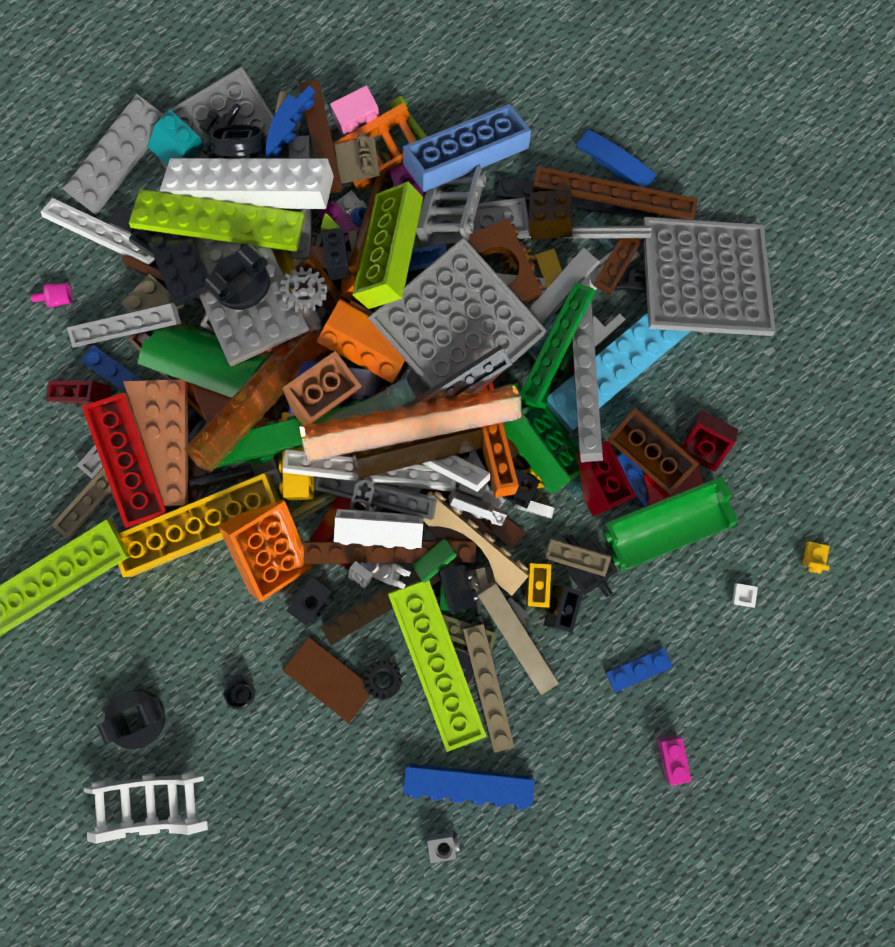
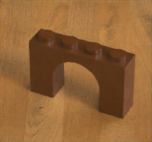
M509 218L470 234L468 243L481 257L493 253H502L514 260L517 265L518 275L507 286L524 305L536 301L542 295L543 285L540 279L536 280L534 265L531 260H527L525 245L523 242L519 243L517 228L514 223H510Z

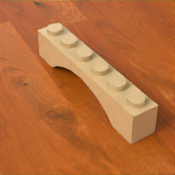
M437 491L435 493L429 492L428 496L437 498L434 519L423 518V521L429 526L453 529L473 540L488 558L495 582L512 596L529 576L527 572L528 567L519 560L515 562L510 557L512 554L503 546L499 548L494 544L495 539L488 533L483 535L477 530L479 526L471 519L465 520L461 516V511H457L452 506L450 507L444 502L446 498Z

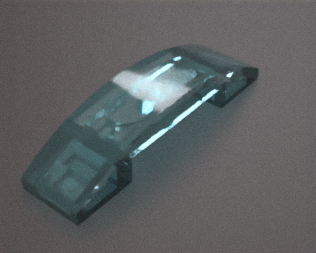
M406 378L386 388L387 390L328 417L337 438L368 425L414 400L416 397Z

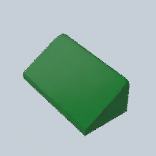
M443 539L413 565L421 581L426 583L456 557V551L446 539Z

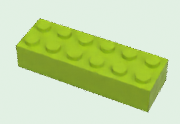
M409 182L375 195L368 233L352 294L368 309L400 300L403 297L423 201L421 194Z

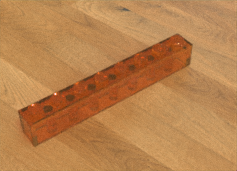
M312 331L305 332L284 342L184 448L198 467L210 472L218 467L226 455L235 448L236 444L249 433V430L277 402L284 393L282 388L296 379L302 363L316 360L323 349L317 343V339Z

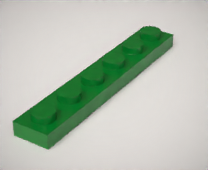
M574 283L519 394L521 399L540 406L596 292L593 288Z

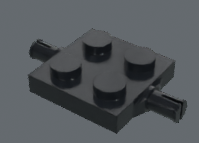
M572 534L565 538L568 544L607 555L595 537L581 544H578ZM611 560L605 577L562 564L579 590L584 592L583 595L595 588H600L605 597L613 593L606 584L608 579L618 572Z

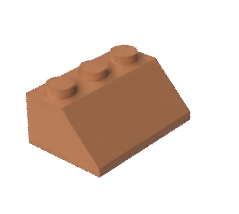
M335 351L285 385L282 389L292 412L306 429L356 393L362 386Z

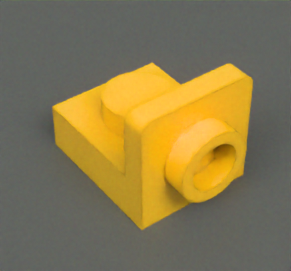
M806 542L802 566L809 567L808 571L821 574L822 571H829L830 566H827L826 562L830 546Z

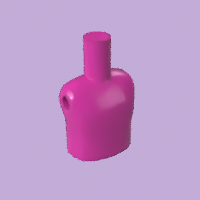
M68 282L45 284L43 286V293L31 294L32 302L45 301L48 307L72 304V290Z

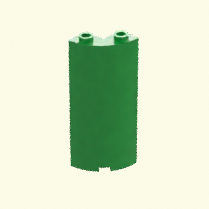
M182 322L152 330L154 333L150 339H145L138 358V364L242 402L255 398L258 392V378L268 375L273 367V353L267 351L231 367L216 334Z
M723 476L605 523L606 530L603 531L606 542L610 544L613 553L611 561L615 567L618 566L620 572L734 527L738 518L729 503L732 493Z

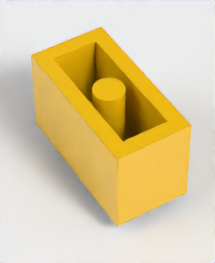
M528 563L529 576L527 577L526 606L549 607L551 564Z

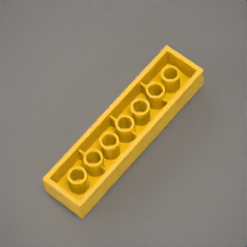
M263 473L119 533L130 555L129 558L118 564L122 576L133 577L223 540L219 525L238 514L280 501L271 475Z

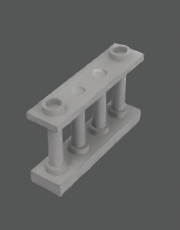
M476 166L474 177H459L426 191L416 230L421 243H428L433 232H460L462 238L464 237L469 241L470 234H473V222L482 189L486 186V175L482 173L481 166ZM447 185H471L469 192H443L444 187H447ZM467 200L465 207L439 208L442 201ZM438 216H462L461 223H434L435 218H438Z

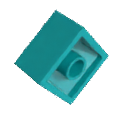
M171 110L155 124L147 145L167 166L170 158H194L205 146L199 135Z

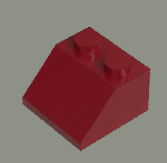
M701 410L682 445L701 460V465L715 472L736 443L739 429Z

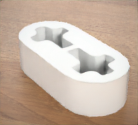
M534 501L530 502L527 509L517 504L514 505V508L551 519L555 509Z

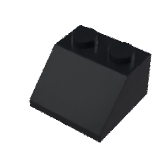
M465 565L439 571L450 614L476 607L474 602L478 601L476 590L471 589L469 581L473 580L470 568L465 569Z

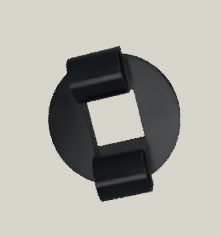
M245 124L230 125L216 129L209 137L212 144L208 151V157L216 158L215 155H222L224 158H230L231 156L250 154V158H258L256 156L257 153L265 155V132L258 126Z
M246 244L238 253L231 254L220 260L212 273L206 278L204 286L221 305L234 310L251 308L262 301L269 290L270 276L266 269L268 262L251 244ZM244 270L253 280L236 293L229 282Z
M140 689L130 690L118 695L111 701L106 710L104 722L98 724L97 728L105 745L114 742L126 749H139L155 741L161 734L165 724V711L160 700L151 692ZM136 706L144 726L147 727L131 734L122 712Z

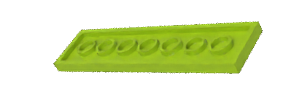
M140 189L129 225L135 229L297 252L305 221V213Z
M106 519L0 585V636L130 557L111 519Z
M428 580L426 583L418 581L405 586L404 589L399 588L389 592L390 601L446 751L454 750L487 737L430 581Z

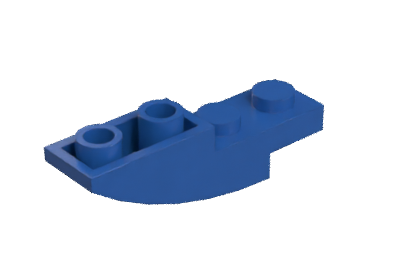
M310 86L297 99L289 94L280 105L269 128L265 159L277 158L282 152V147L286 143L290 144L295 138V127L301 119L302 113L305 110L309 111L315 103V90Z

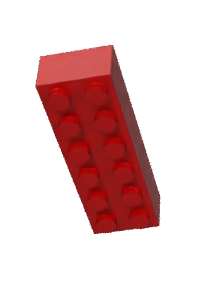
M121 393L82 406L125 528L169 513L168 506L164 505L128 395Z

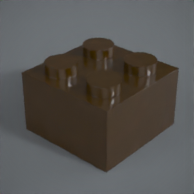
M571 189L530 192L529 227L531 240L572 237L573 203Z

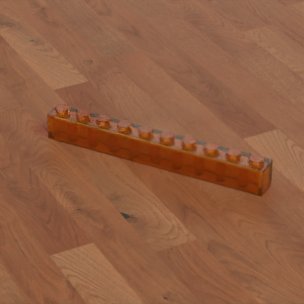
M503 386L499 389L482 390L474 394H461L458 397L448 399L440 398L433 402H420L407 407L400 406L392 410L374 411L371 414L361 416L353 415L350 418L333 419L320 424H308L304 427H299L306 461L522 419L521 396L515 386Z

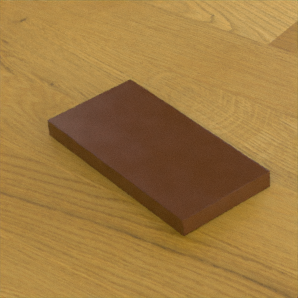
M311 637L305 641L283 670V672L348 723H350L370 697L367 694V690L363 687V678Z

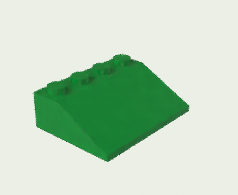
M547 405L545 409L529 406L516 413L503 424L506 437L512 440L517 447L518 453L527 460L530 469L539 476L543 486L551 494L558 491L580 474L578 461L580 449Z

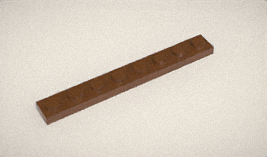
M537 166L533 189L543 191L571 189L573 197L692 221L695 217L698 198L540 166Z
M422 540L421 548L407 549L401 546H394L392 548H387L383 545L364 546L358 543L344 545L334 541H304V564L354 563L355 561L357 563H416L442 540ZM447 540L456 551V557L449 563L476 562V543L473 540Z

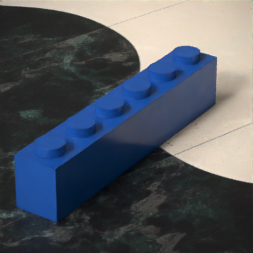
M407 763L403 793L408 794L410 798H420V795L429 796L431 800H442L443 797L450 798V801L458 803L463 802V800H472L471 803L483 805L484 802H492L497 807H505L506 804H511L518 809H527V806L532 807L535 780L533 776Z

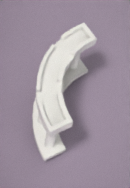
M195 772L155 777V773L142 775L140 779L106 784L105 781L92 782V786L84 788V792L95 794L97 826L94 831L87 832V841L97 844L126 838V833L139 832V835L158 834L160 829H169V833L185 835L208 830L207 821L199 820L198 816H196L193 783L204 781V777L195 775ZM167 784L170 817L165 820H159L156 817L154 785ZM177 785H185L187 818L181 819L178 811ZM145 786L147 818L145 822L134 823V820H131L129 788ZM120 789L122 821L118 826L108 827L105 819L104 792Z

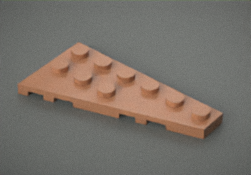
M181 379L123 381L164 505H188L187 381Z

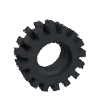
M378 660L372 663L364 673L363 687L367 690V694L373 696L372 698L390 699L400 690L403 676L400 674V668H397L394 662L390 663V660ZM385 672L390 676L391 682L388 687L380 688L376 685L375 676L377 673Z

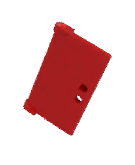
M699 465L671 495L651 477L643 474L649 499L647 501L648 506L704 484Z

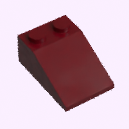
M609 440L602 443L603 461L581 462L580 452H578L583 498L593 517L637 497Z

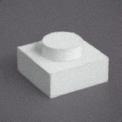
M735 583L732 604L755 608L758 587Z

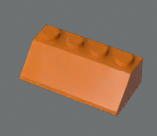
M339 299L317 343L334 352L336 351L339 355L393 383L405 360L368 320L369 314Z

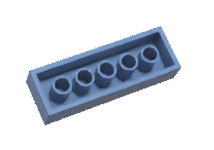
M508 104L403 146V165L421 190L425 192L475 171L476 166L483 168L528 149L531 129L514 108Z

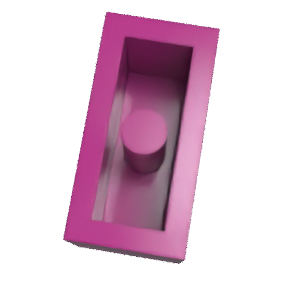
M679 735L657 738L665 781L670 786L692 782L683 738Z

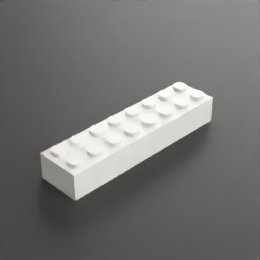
M170 158L160 192L269 208L326 209L334 175L328 159Z

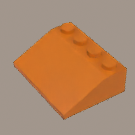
M284 500L238 514L218 526L248 592L260 602L313 568L311 564H304V546Z

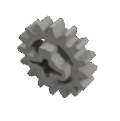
M300 267V272L292 269V275L285 274V280H281L280 295H282L283 303L287 302L289 309L295 306V312H298L300 308L303 309L304 313H307V308L315 311V305L322 306V300H326L327 285H325L324 277L320 278L319 272L312 274L311 268L307 272H304L303 267Z

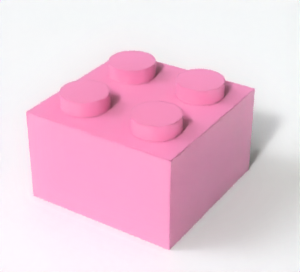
M367 86L330 103L334 122L342 137L379 117L378 106Z

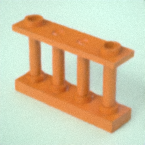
M401 103L336 141L333 145L335 147V144L357 140L360 133H365L367 137L382 136L393 156L392 160L383 164L377 154L380 175L387 176L390 174V168L403 165V153L399 152L389 130L398 125L409 144L417 140L406 122L410 118L409 112L405 104ZM376 177L354 181L353 183L359 191L367 190L373 186Z

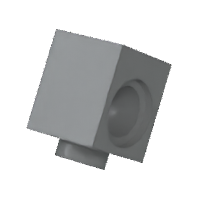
M453 832L427 837L430 863L456 859V852L460 851L458 838H454ZM445 842L449 844L450 848L447 851H441L438 845Z

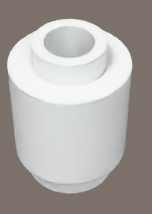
M300 308L301 314L309 328V331L305 332L307 336L322 331V322L316 309L313 311L311 308H307V313H304L303 309Z

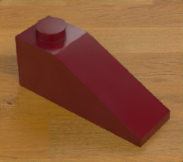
M92 380L49 381L46 401L87 405L110 397L111 386Z

